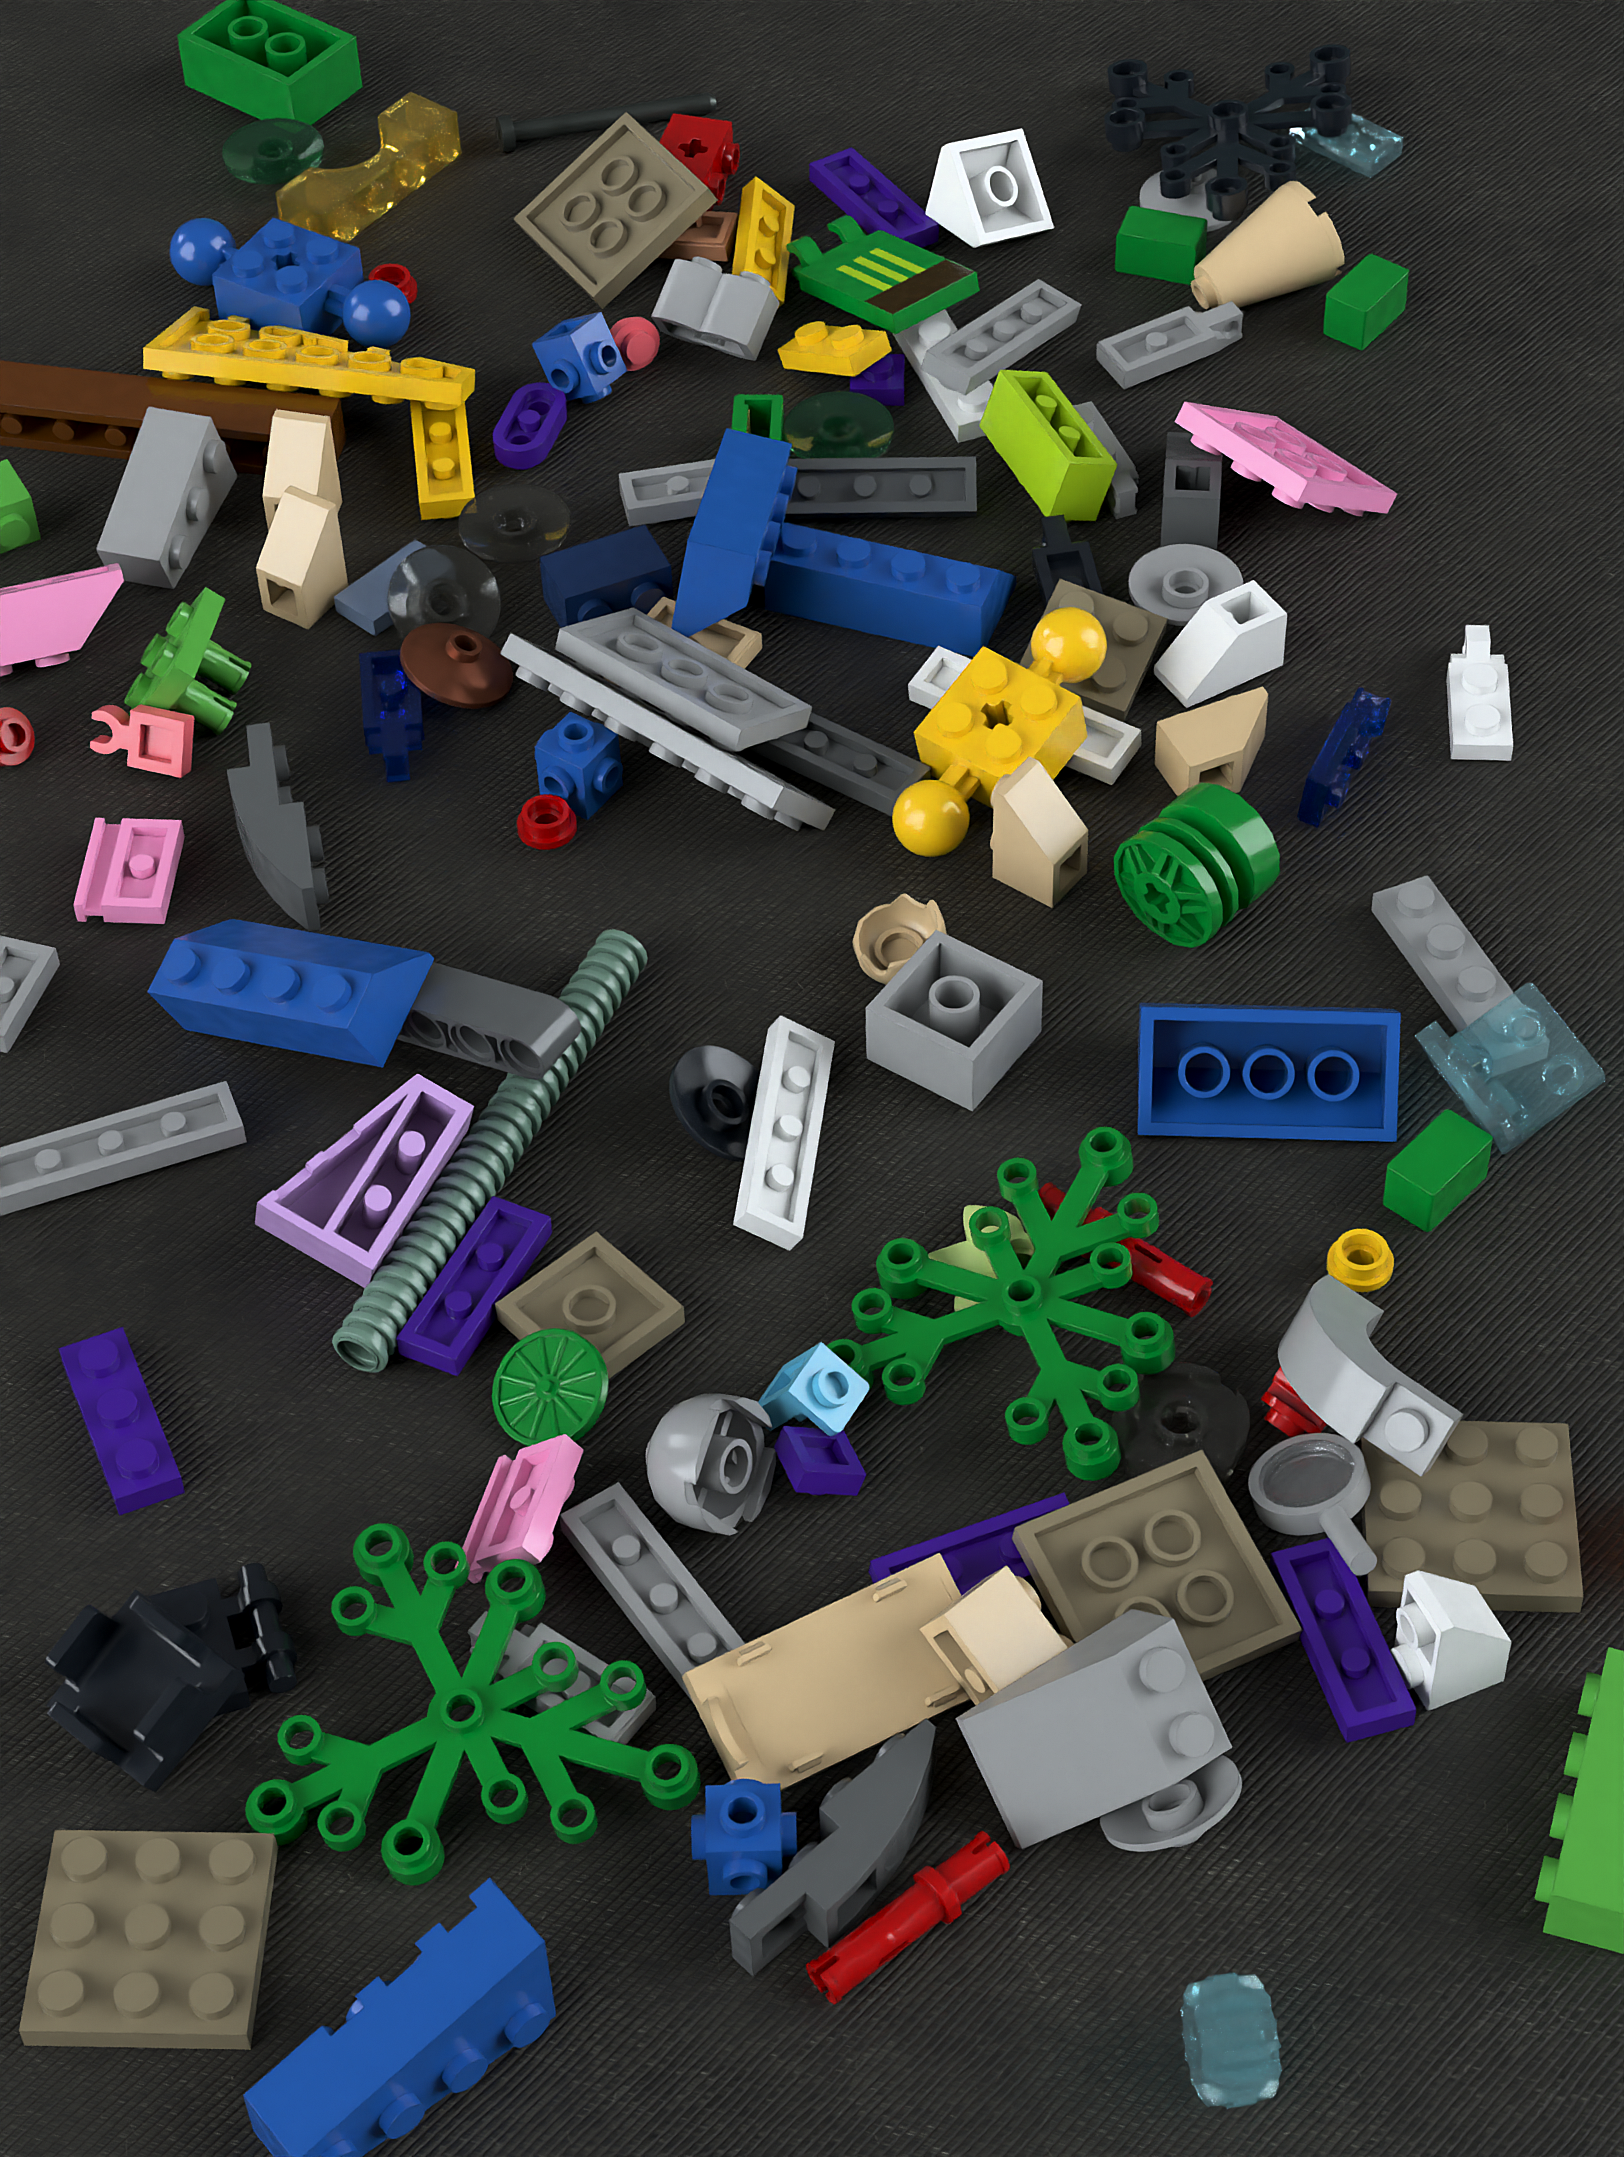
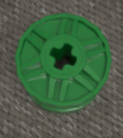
M1204 782L1189 787L1162 809L1158 818L1145 823L1140 827L1138 833L1131 835L1122 842L1114 856V876L1122 897L1136 917L1151 931L1173 945L1189 948L1202 945L1210 940L1219 928L1231 922L1237 911L1247 908L1274 884L1280 873V854L1272 832L1259 813L1240 795L1221 785Z

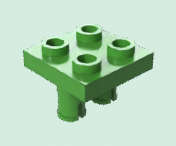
M205 587L191 606L185 602L180 603L166 627V632L168 633L166 637L157 633L150 641L141 658L140 664L147 667L145 675L143 673L138 675L124 700L126 705L132 707L131 710L140 704L170 711L175 710L179 713L193 715L194 721L212 730L216 735H220L233 716L237 703L207 688L204 684L195 680V676L198 674L227 690L229 694L235 695L249 674L248 671L252 663L242 660L210 640L225 598Z

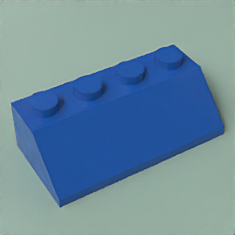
M726 428L687 541L671 629L688 638L746 607L753 585L764 587L770 560L774 556L779 531L784 523L788 501L791 500L798 467L788 465L792 443Z
M784 522L782 529L779 531L774 556L771 557L764 585L765 610L932 648L940 646L958 654L974 657L983 646L987 647L1017 585V576L968 562L947 559Z
M229 919L175 938L148 993L188 1031L384 1067L434 958L429 952Z
M1139 1003L1137 1134L1397 1142L1401 1013L1395 1009Z

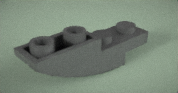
M270 722L246 725L250 766L227 769L238 833L246 857L269 895L290 917L308 931L320 930L318 905L329 903L325 868H313L314 861L324 860L319 824L307 826L304 803H293L290 786L280 787L279 781L290 780L289 765L285 745L274 746Z
M924 1719L907 1735L899 1733L891 1737L881 1747L870 1766L854 1779L844 1778L836 1783L826 1794L819 1808L821 1843L819 1844L814 1841L804 1846L791 1860L787 1872L768 1888L754 1889L737 1905L732 1918L729 1920L732 1957L750 1975L754 1976L807 1930L829 1949L859 1920L881 1894L902 1863L919 1829L930 1798L936 1770V1727L929 1720Z

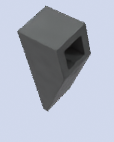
M1168 432L1160 547L1175 544H1194L1217 550L1222 453L1221 455H1214L1195 446L1190 441L1193 433Z

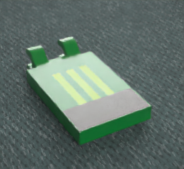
M844 215L827 224L828 230L835 232L840 237L842 244L823 254L814 240L808 236H803L786 245L787 251L794 253L801 263L791 269L792 276L799 281L801 291L894 334H898L980 291L976 271L882 230L867 236L863 233L855 219L849 215Z

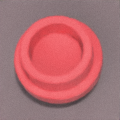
M642 317L624 318L615 323L611 328V335L628 371L640 370L653 361L659 350L660 336L657 328L651 322Z

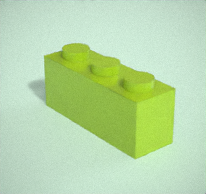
M999 370L979 425L1045 517L1064 515L1066 523L1071 522V520L1096 521L1118 464L1047 372Z

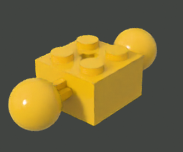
M1064 607L1053 610L1045 615L1033 631L1031 653L1034 661L1028 669L983 646L916 728L914 736L920 761L930 766L931 776L939 780L916 782L906 788L898 797L893 809L892 823L898 840L905 848L924 857H937L954 850L963 841L968 831L970 819L966 802L972 797L993 809L990 800L993 789L999 779L1005 774L1011 775L1029 756L1040 761L1052 780L1059 774L1073 756V753L1088 737L1081 697L1059 685L1061 683H1077L1089 678L1100 668L1106 655L1107 639L1104 629L1092 614L1080 608Z

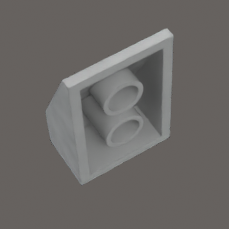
M1131 1609L956 1718L1015 1846L1021 1849L1175 1785L1232 1748L1174 1618Z

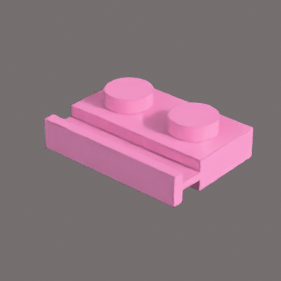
M95 818L73 904L77 921L86 922L88 916H103L104 922L165 924L185 838L182 820L122 818L120 825L106 824L105 818Z
M566 1434L520 1449L516 1459L513 1461L506 1455L498 1457L462 1548L470 1567L468 1580L473 1584L481 1582L484 1572L490 1573L496 1565L503 1561L521 1559L535 1565L540 1563L549 1552L554 1540L552 1532L563 1503L569 1498L574 1489L575 1479L573 1477L584 1451Z

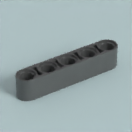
M433 962L397 1039L524 1078L538 1080L544 1077L579 1036L581 1025L576 1014L569 1006L551 995Z

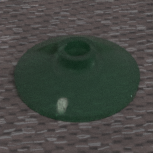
M287 118L264 119L247 124L232 133L225 141L222 149L224 165L233 176L246 182L266 185L281 184L299 179L314 170L324 156V143L320 133L309 124Z
M847 391L826 392L801 401L789 412L784 423V436L787 443H792L791 451L801 459L876 458L890 445L894 436V422L888 409L879 401L869 396Z

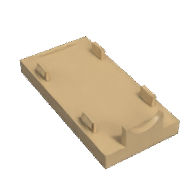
M940 1553L685 1672L682 1680L731 1781L736 1779H753L763 1784L780 1783L781 1792L888 1741L896 1734L915 1728L924 1719L931 1720L971 1700L919 1630L961 1597Z

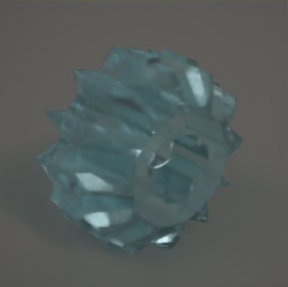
M1233 1972L1208 1976L1205 1980L1188 1984L1183 1994L1184 2004L1180 2010L1183 2020V2032L1181 2035L1185 2043V2060L1189 2064L1191 2083L1197 2089L1198 2097L1206 2106L1224 2105L1226 2108L1255 2105L1257 2101L1273 2098L1279 2086L1278 2078L1282 2072L1279 2060L1281 2045L1276 2030L1277 2020L1274 2019L1271 2009V1997L1264 1990L1262 1982L1255 1974L1237 1975Z

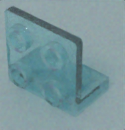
M1526 983L1461 1032L1458 1031L1450 1038L1436 1020L1415 1035L1430 1063L1480 1127L1492 1135V1142L1502 1155L1508 1153L1606 1080L1603 1069L1533 983Z

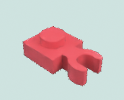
M142 704L130 710V717L122 708L115 705H105L92 712V719L106 722L111 727L113 733L112 737L100 735L90 741V748L101 754H110L120 748L128 750L127 766L179 778L191 772L194 731L193 715Z

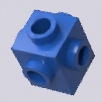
M602 312L563 320L532 343L549 383L553 388L564 392L566 401L581 398L583 404L597 401L607 396L612 391L610 384L628 371Z
M570 711L553 729L544 732L535 746L540 795L551 794L561 797L576 815L586 820H589L623 785V765L620 758L619 736L603 724L594 723Z
M736 1779L725 1785H705L706 1814L691 1816L692 1859L706 1860L709 1895H746L757 1888H768L784 1874L783 1858L794 1857L797 1854L796 1812H782L780 1783L763 1784L753 1779Z

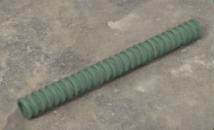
M615 929L605 930L599 934L595 945L590 948L587 957L582 960L578 971L572 975L569 984L564 987L560 998H558L569 1006L580 1021L581 1032L543 1078L534 1080L511 1073L507 1074L506 1079L499 1085L497 1093L489 1100L488 1107L481 1112L479 1120L473 1124L469 1135L461 1142L460 1149L453 1154L450 1164L443 1169L441 1178L432 1186L431 1193L424 1198L421 1208L414 1213L412 1222L406 1225L402 1237L396 1240L392 1252L386 1255L382 1267L376 1270L372 1282L366 1285L362 1297L357 1299L352 1312L345 1317L342 1327L333 1335L332 1343L334 1349L350 1366L369 1373L380 1372L387 1365L389 1356L397 1350V1336L491 1197L495 1196L496 1192L502 1188L505 1178L513 1171L514 1164L521 1159L524 1149L530 1145L532 1137L539 1131L542 1121L547 1119L551 1107L556 1105L560 1094L567 1088L569 1080L576 1074L578 1066L584 1062L587 1052L593 1048L595 1040L602 1034L604 1026L610 1022L613 1012L619 1008L622 999L628 994L630 986L637 980L639 972L645 968L648 960L646 950L633 936Z

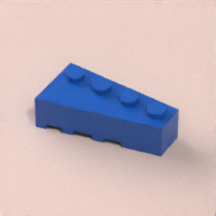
M488 1878L469 1895V1898L477 1908L451 1931L447 1932L440 1923H437L415 1943L422 1953L394 1981L384 1982L377 1976L355 1996L357 1999L347 2013L346 2023L335 2032L328 2026L318 2028L243 2095L253 2131L273 2157H362L387 2138L396 2139L410 2132L421 2121L427 2109L451 2092L460 2093L469 2089L480 2080L489 2064L514 2046L521 2048L531 2044L546 2030L550 2020L556 2016L545 1941L491 1878Z

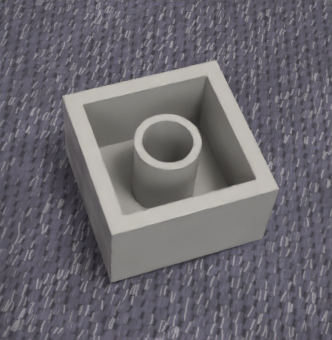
M935 930L865 1008L867 1059L958 1105L974 1111L1041 1033L1043 981Z

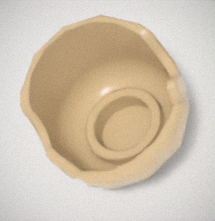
M901 894L891 904L874 907L858 921L852 943L862 970L872 979L887 985L935 930L946 935L947 933L944 919L934 900H929L926 905L914 900L907 894Z

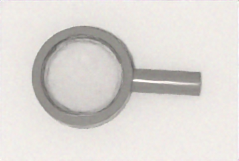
M1303 1434L1276 1444L1256 1461L1249 1475L1248 1486L1256 1513L1266 1526L1277 1532L1289 1535H1311L1325 1532L1353 1574L1365 1575L1374 1569L1377 1558L1351 1521V1518L1366 1503L1371 1490V1481L1366 1463L1357 1445L1335 1434Z

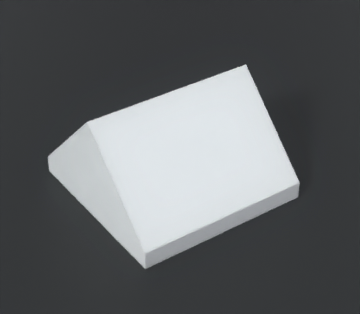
M1023 129L948 143L941 147L925 214L973 248L1054 229Z

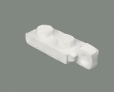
M1465 625V642L1462 647V654H1451L1450 663H1448L1446 682L1451 759L1511 761L1513 735L1508 666L1504 664V655H1490L1489 625Z

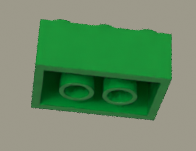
M225 0L177 35L186 86L295 136H298L362 88L356 36L274 0Z

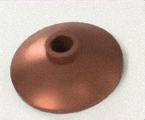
M448 623L422 625L412 630L406 636L400 650V661L408 678L430 697L451 706L468 709L493 706L506 697L513 682L511 664L506 657L500 654L502 650L485 636L463 626Z

